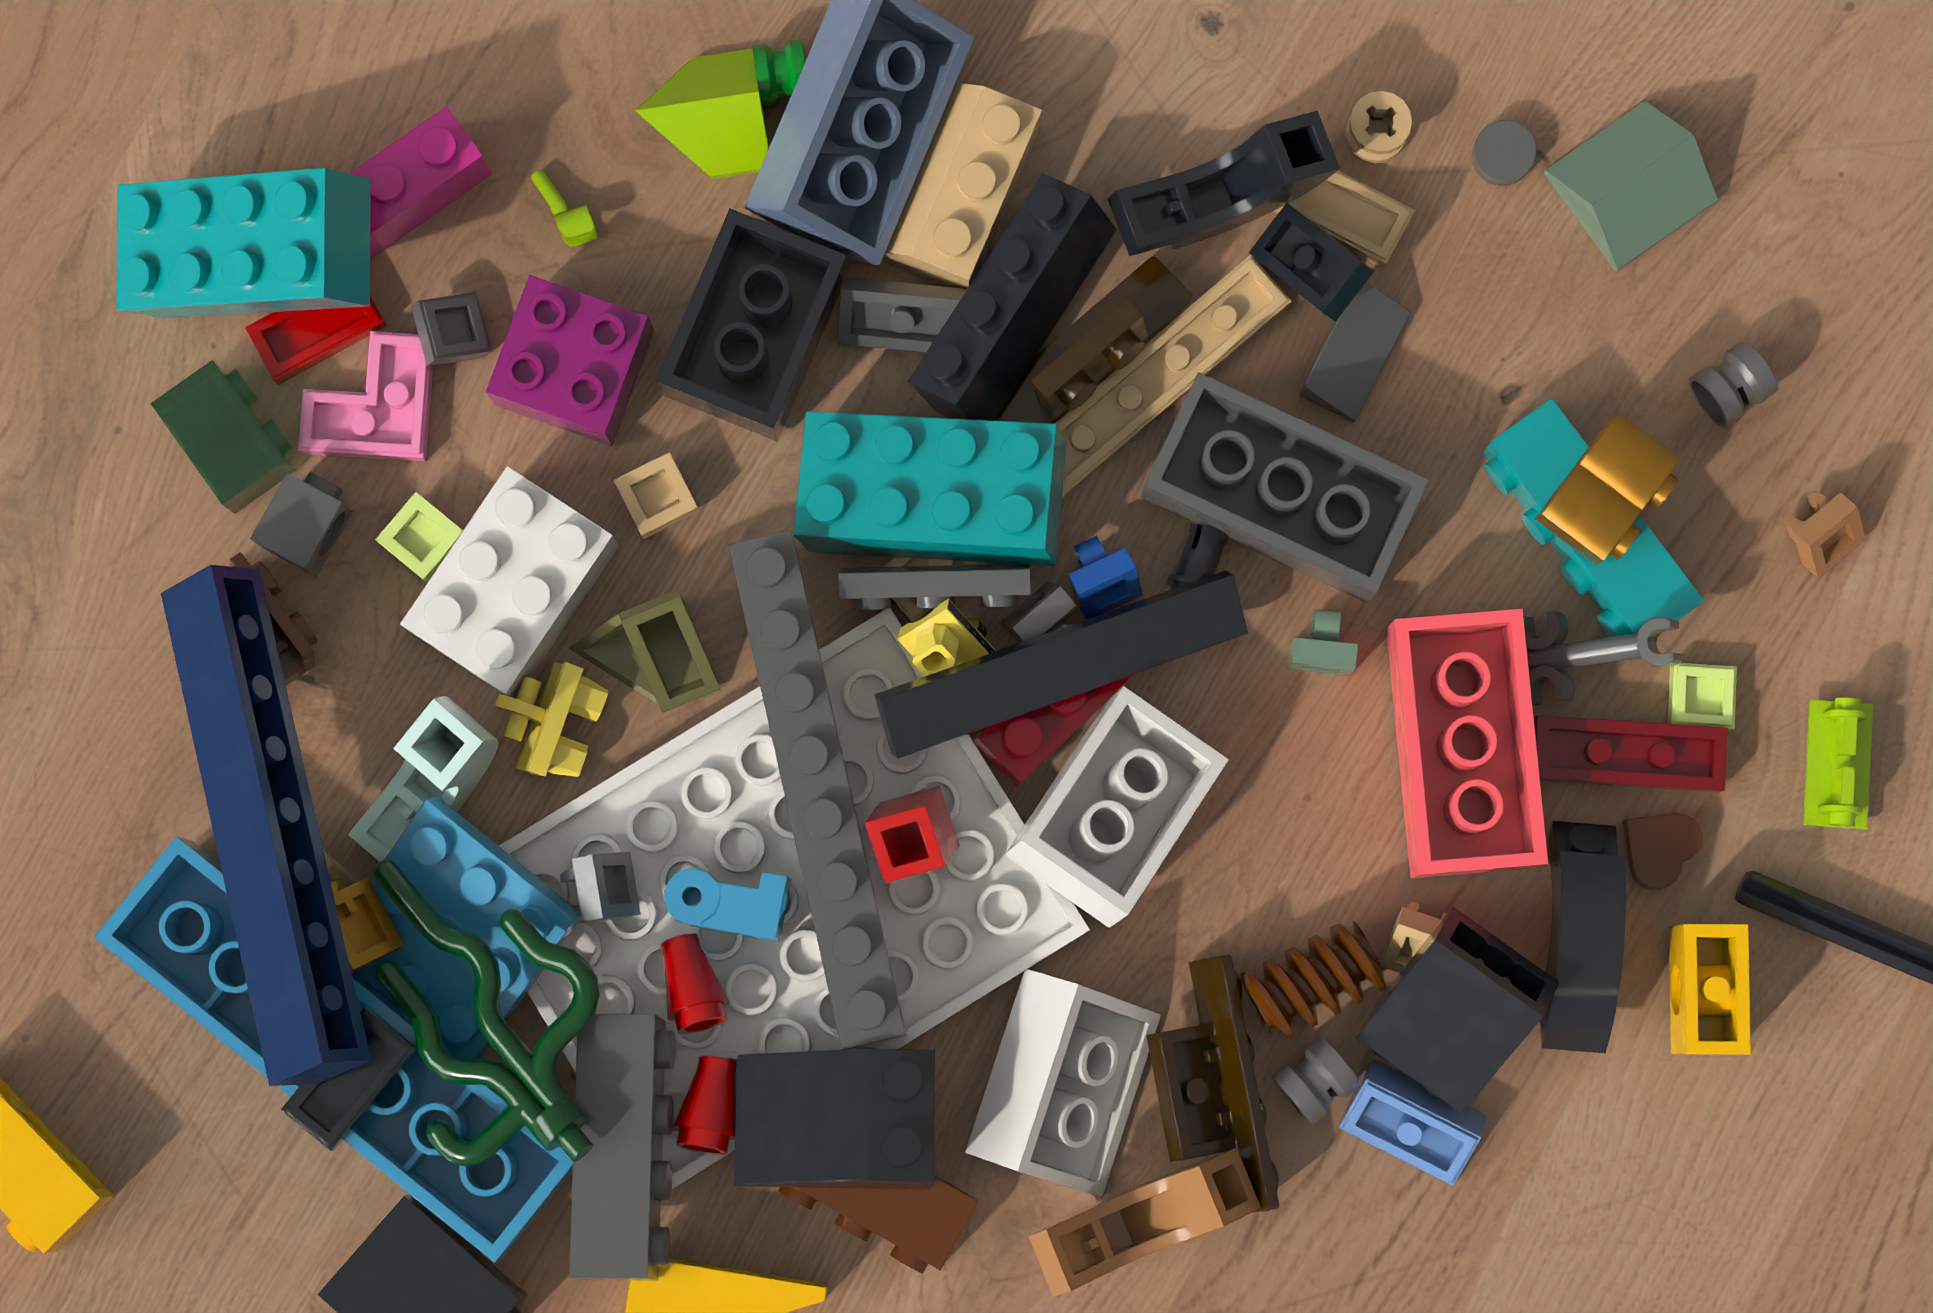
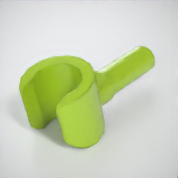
M540 169L534 172L531 179L551 207L550 210L555 217L556 224L566 245L576 247L598 239L587 204L568 210L565 200L545 171Z

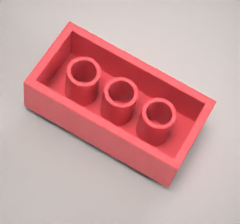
M1523 609L1394 619L1386 628L1410 879L1533 869L1547 865L1548 855Z

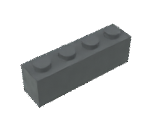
M594 1014L586 1027L577 1035L575 1103L587 1116L586 1122L580 1129L594 1146L583 1158L573 1162L569 1278L659 1281V1266L667 1267L669 1263L670 1232L668 1227H660L661 1200H669L671 1196L672 1168L670 1161H662L663 1135H671L674 1105L672 1096L664 1095V1069H673L676 1048L674 1031L665 1030L666 1021L656 1014Z

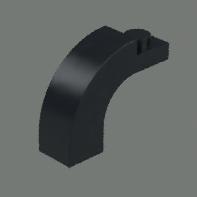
M1317 110L1265 124L1244 143L1216 159L1174 175L1116 190L1107 200L1128 254L1133 256L1168 245H1172L1174 250L1249 223L1283 207L1286 202L1290 203L1313 190L1336 173L1340 166Z
M1553 821L1549 834L1552 924L1545 972L1559 981L1560 984L1544 1017L1540 1020L1541 1048L1606 1054L1616 1013L1623 962L1626 917L1625 856L1618 855L1617 832L1614 825Z

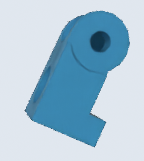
M689 868L675 873L668 881L664 890V903L668 912L677 921L687 925L780 942L792 879L784 875L762 872L759 889L722 883L708 872L698 868Z

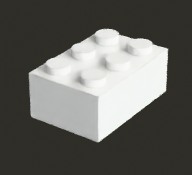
M507 466L400 625L504 695L516 699L524 676L529 678L533 676L620 545L612 534Z
M1123 686L1104 704L1005 853V856L1110 928L1130 913L1229 759Z

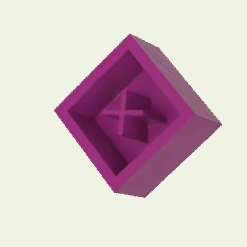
M529 275L486 393L497 407L613 446L653 337L654 328L648 315Z

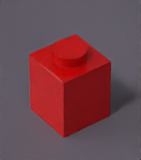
M940 786L880 802L865 821V826L885 883L945 867L960 845Z

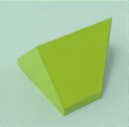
M753 48L691 58L634 110L709 175L711 180L759 173L769 149L756 77Z

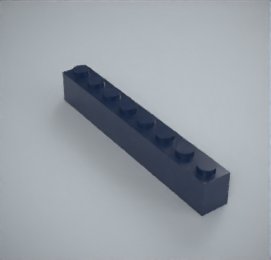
M209 565L162 592V602L269 1086L318 1084L370 1061L371 1057L259 569Z

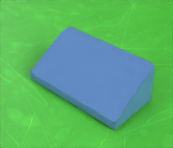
M1373 1059L1362 1077L1361 1086L1357 1088L1340 1122L1339 1128L1453 1186L1482 1138L1486 1120L1485 1115L1469 1106L1460 1113L1444 1100L1432 1096L1423 1085L1410 1076Z

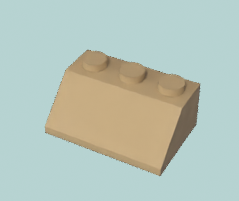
M955 83L882 261L945 287L968 289L983 265L1039 135L1042 110L986 86Z

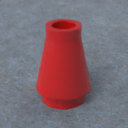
M694 933L684 934L664 941L661 944V949L664 956L667 1019L675 1021L679 1034L700 1032L724 1023L728 1019L725 1006L729 1004L730 1000L701 948L698 935Z
M699 1056L697 1070L673 1125V1129L678 1131L677 1146L707 1154H727L729 1140H735L736 1062L715 1056Z

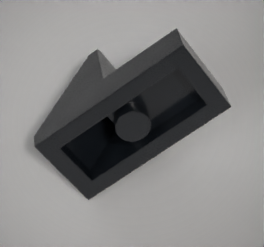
M1287 202L1249 251L1258 261L1335 322L1374 272L1373 269L1361 261L1358 255Z

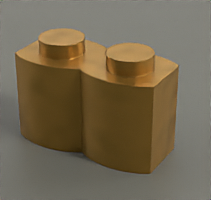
M1617 413L1609 419L1573 469L1541 509L1535 520L1595 565L1604 561L1608 555H1611L1618 561L1641 532L1638 527L1632 524L1646 504L1656 510L1678 483L1679 479L1671 474V471L1680 458L1620 413Z

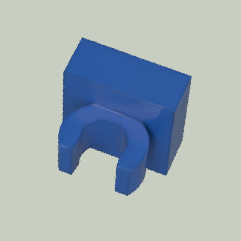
M1097 535L1074 546L1080 559L1078 560L1080 569L1068 575L1075 600L1085 620L1103 614L1143 595L1136 566L1126 547L1107 556Z

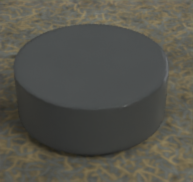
M1499 120L1490 123L1483 128L1474 142L1471 154L1473 166L1479 176L1491 184L1499 186L1515 184L1527 175L1536 158L1535 140L1530 131L1518 122Z

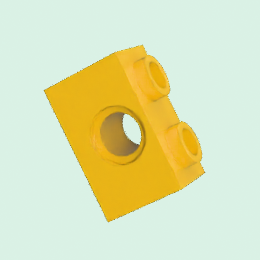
M1681 924L1669 927L1671 1054L1751 1055L1748 924Z

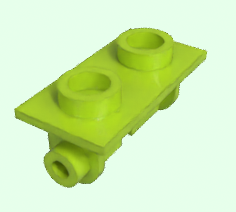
M1835 698V701L1809 700L1803 825L1868 830L1873 704L1861 703V699Z

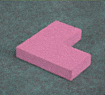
M370 331L365 393L303 389L298 451L301 454L426 461L433 366L426 365L419 335Z

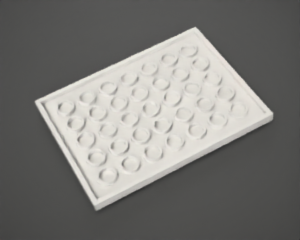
M891 608L883 610L820 649L907 1036L851 1049H899L1090 930L1073 902L1005 856V853L1023 828L1024 823L969 734L899 759L891 754L874 694L925 677L913 665V656L897 640L899 628L902 626ZM760 686L499 845L500 848L572 906L579 904L576 882L561 883L560 875L565 870L573 868V858L601 853H631L641 915L583 923L581 918L561 946L576 951L589 962L596 974L600 997L595 1014H656L666 1021L665 1030L674 1031L676 1048L673 1069H664V1095H671L673 1098L674 1122L697 1070L699 1056H715L737 1063V1055L842 1050ZM940 786L960 844L945 867L885 883L865 826V821L880 802ZM689 868H698L708 872L722 883L759 889L762 872L788 876L792 881L781 941L776 942L698 928L677 921L668 912L664 903V890L668 881L675 873ZM694 933L698 935L701 948L730 1000L729 1004L725 1006L728 1019L724 1023L707 1030L679 1034L675 1021L667 1019L665 968L661 944L673 937ZM544 969L529 989L528 994L547 1026L554 1022L568 1008L573 998V987L569 979L564 975ZM577 1036L563 1049L575 1072ZM736 1067V1072H735V1106H736L737 1067ZM675 1129L672 1130L671 1135H663L662 1161H670L672 1189L735 1151V1140H729L728 1151L725 1155L707 1154L681 1148L676 1145L678 1131Z

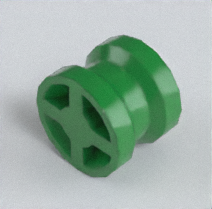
M802 39L789 40L785 47L771 49L766 44L753 45L762 107L774 106L779 98L791 97L805 64Z

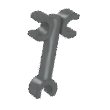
M1547 612L1548 630L1542 638H1538L1535 634L1533 617L1523 616L1532 705L1542 704L1541 686L1547 679L1553 682L1556 700L1572 701L1575 692L1574 682L1570 675L1563 670L1565 668L1643 658L1649 664L1662 667L1676 666L1683 661L1682 654H1662L1656 645L1657 638L1662 632L1679 629V621L1663 617L1652 618L1643 624L1638 633L1563 643L1568 633V622L1563 613Z

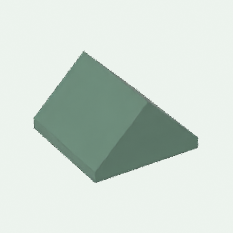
M1646 101L1639 104L1543 172L1615 272L1718 201L1694 134Z

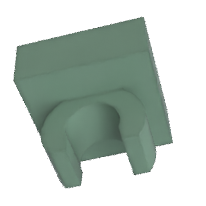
M1315 610V614H1312L1310 639L1295 637L1289 644L1288 670L1350 676L1356 670L1358 644L1338 642L1341 612Z

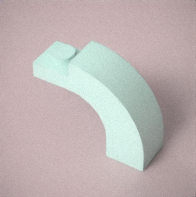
M441 696L434 698L393 748L406 759L403 765L348 835L379 862L384 860L426 799L436 795L456 812L459 811L491 764L498 748V740L449 697Z

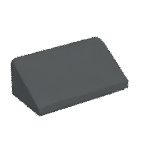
M1366 282L1335 322L1299 395L1355 423L1410 311Z

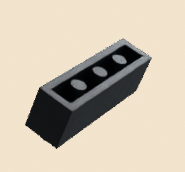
M1041 174L908 380L937 413L949 419L994 421L1117 230L1091 194L1049 175Z

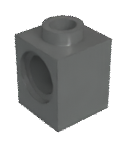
M309 472L305 481L286 473L250 540L270 553L317 577L353 511L338 500L343 490L331 482Z

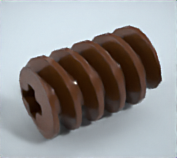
M1354 920L1353 928L1355 935L1340 923L1330 927L1332 947L1317 935L1309 938V959L1295 947L1286 950V971L1272 959L1263 962L1265 982L1260 981L1249 970L1240 974V980L1249 1001L1271 1038V1028L1275 1026L1289 1039L1295 1037L1293 1017L1296 1015H1300L1312 1027L1318 1025L1316 1005L1322 1003L1334 1015L1341 1013L1338 993L1342 991L1346 992L1357 1003L1364 1001L1361 981L1365 979L1380 992L1386 989L1385 978L1379 961L1362 930Z

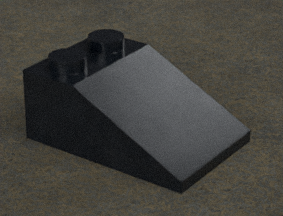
M866 1048L737 1055L734 1186L929 1190L934 1179L935 1050Z

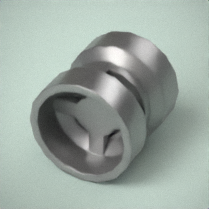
M1742 341L1723 355V362L1715 368L1706 366L1689 378L1690 389L1698 404L1710 419L1722 428H1727L1741 418L1744 407L1751 402L1762 403L1778 391L1775 376L1767 363L1753 347Z
M1321 1036L1306 1047V1060L1303 1062L1299 1061L1296 1065L1286 1064L1271 1076L1280 1091L1311 1126L1327 1114L1328 1104L1333 1101L1332 1098L1335 1095L1347 1098L1361 1086L1359 1079L1351 1068Z

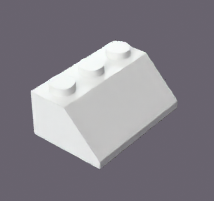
M1025 969L965 1153L1021 1173L1102 1197L1149 1054L1146 1035L1156 1032L1161 1014L1076 983Z

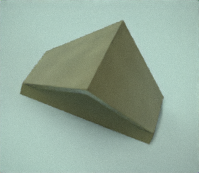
M678 589L618 613L569 648L659 705L662 713L720 690L691 615Z

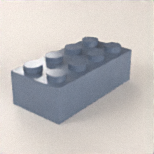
M831 0L744 208L785 231L847 255L848 262L880 265L974 37L915 0Z

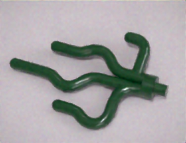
M386 859L376 863L373 868L375 880L418 931L439 950L463 957L471 965L475 977L473 996L475 1021L485 1039L513 1070L512 1072L499 1062L483 1058L463 1059L451 1054L443 1042L439 1017L428 999L394 961L387 960L380 963L375 971L377 981L413 1024L417 1050L426 1066L445 1081L461 1085H484L491 1087L508 1104L497 1117L471 1140L462 1139L447 1122L435 1120L429 1124L426 1130L428 1141L449 1162L467 1167L479 1165L494 1156L519 1130L526 1126L546 1151H552L560 1146L573 1162L583 1158L594 1146L580 1129L586 1122L587 1116L563 1090L557 1078L556 1066L558 1057L565 1046L586 1027L596 1013L600 997L598 978L589 962L573 949L548 942L519 910L508 909L501 915L500 926L519 950L538 967L564 975L569 979L573 987L572 1002L547 1027L535 1044L532 1053L501 1015L499 1004L501 991L499 963L489 945L473 932L446 923L394 862Z

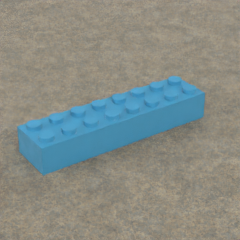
M176 836L94 938L267 1078L220 862L194 841ZM351 973L360 1012L364 1007L369 1008L417 1047L413 1024L408 1016L357 973ZM447 1048V1050H448L451 1054H453L455 1057H458L457 1055H455L452 1051H450V1050ZM418 1050L414 1052L343 1139L494 1263L506 1258L573 1174V1161L559 1146L552 1151H546L526 1126L519 1130L494 1156L479 1165L465 1167L449 1162L428 1141L426 1130L430 1123L435 1120H443L462 1139L471 1140L497 1117L508 1104L491 1087L484 1085H461L443 1080L426 1066ZM300 1085L277 1087L291 1097Z

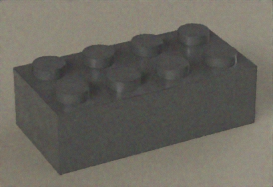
M1198 372L1147 478L1141 498L1201 526L1207 525L1227 534L1229 539L1368 604L1377 594L1429 479Z

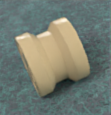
M1376 91L1360 98L1351 111L1345 130L1346 142L1351 152L1362 161L1373 164L1388 162L1396 157L1404 147L1406 139L1410 134L1412 126L1411 111L1405 101L1394 93ZM1369 115H1371L1373 118H1375V117H1380V118H1384V119H1383V120H1372Z

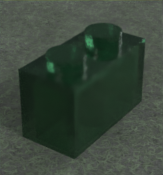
M211 360L150 404L221 504L236 514L280 483L286 473L292 474L296 471L285 456L294 447L272 418L262 424L250 407V404L256 401L258 397L238 369L235 368L227 374L214 360Z

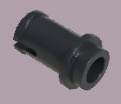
M1196 523L1191 524L1188 531L1189 536L1176 574H1169L1166 581L1171 586L1170 590L1214 575L1229 536L1207 525L1202 527Z

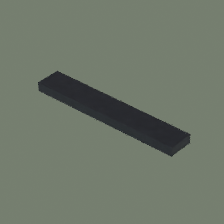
M1225 570L874 694L891 754L899 759L1248 634L1234 574Z

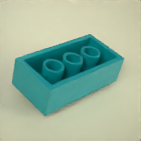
M328 168L117 185L116 311L166 319L370 306L369 178Z
M806 412L793 535L808 552L1056 566L1067 443L1057 424Z

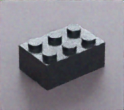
M729 208L656 380L662 395L778 442L841 292L843 277L847 278L849 273L847 255Z

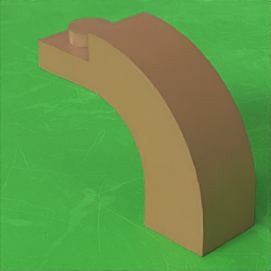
M1234 1148L1088 1206L1051 1223V1226L1028 1237L1054 1298L1071 1292L1115 1269L1156 1251L1225 1227L1260 1209L1261 1206L1237 1148Z

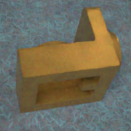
M365 878L346 888L341 879L331 882L351 973L393 954L404 946L369 878Z

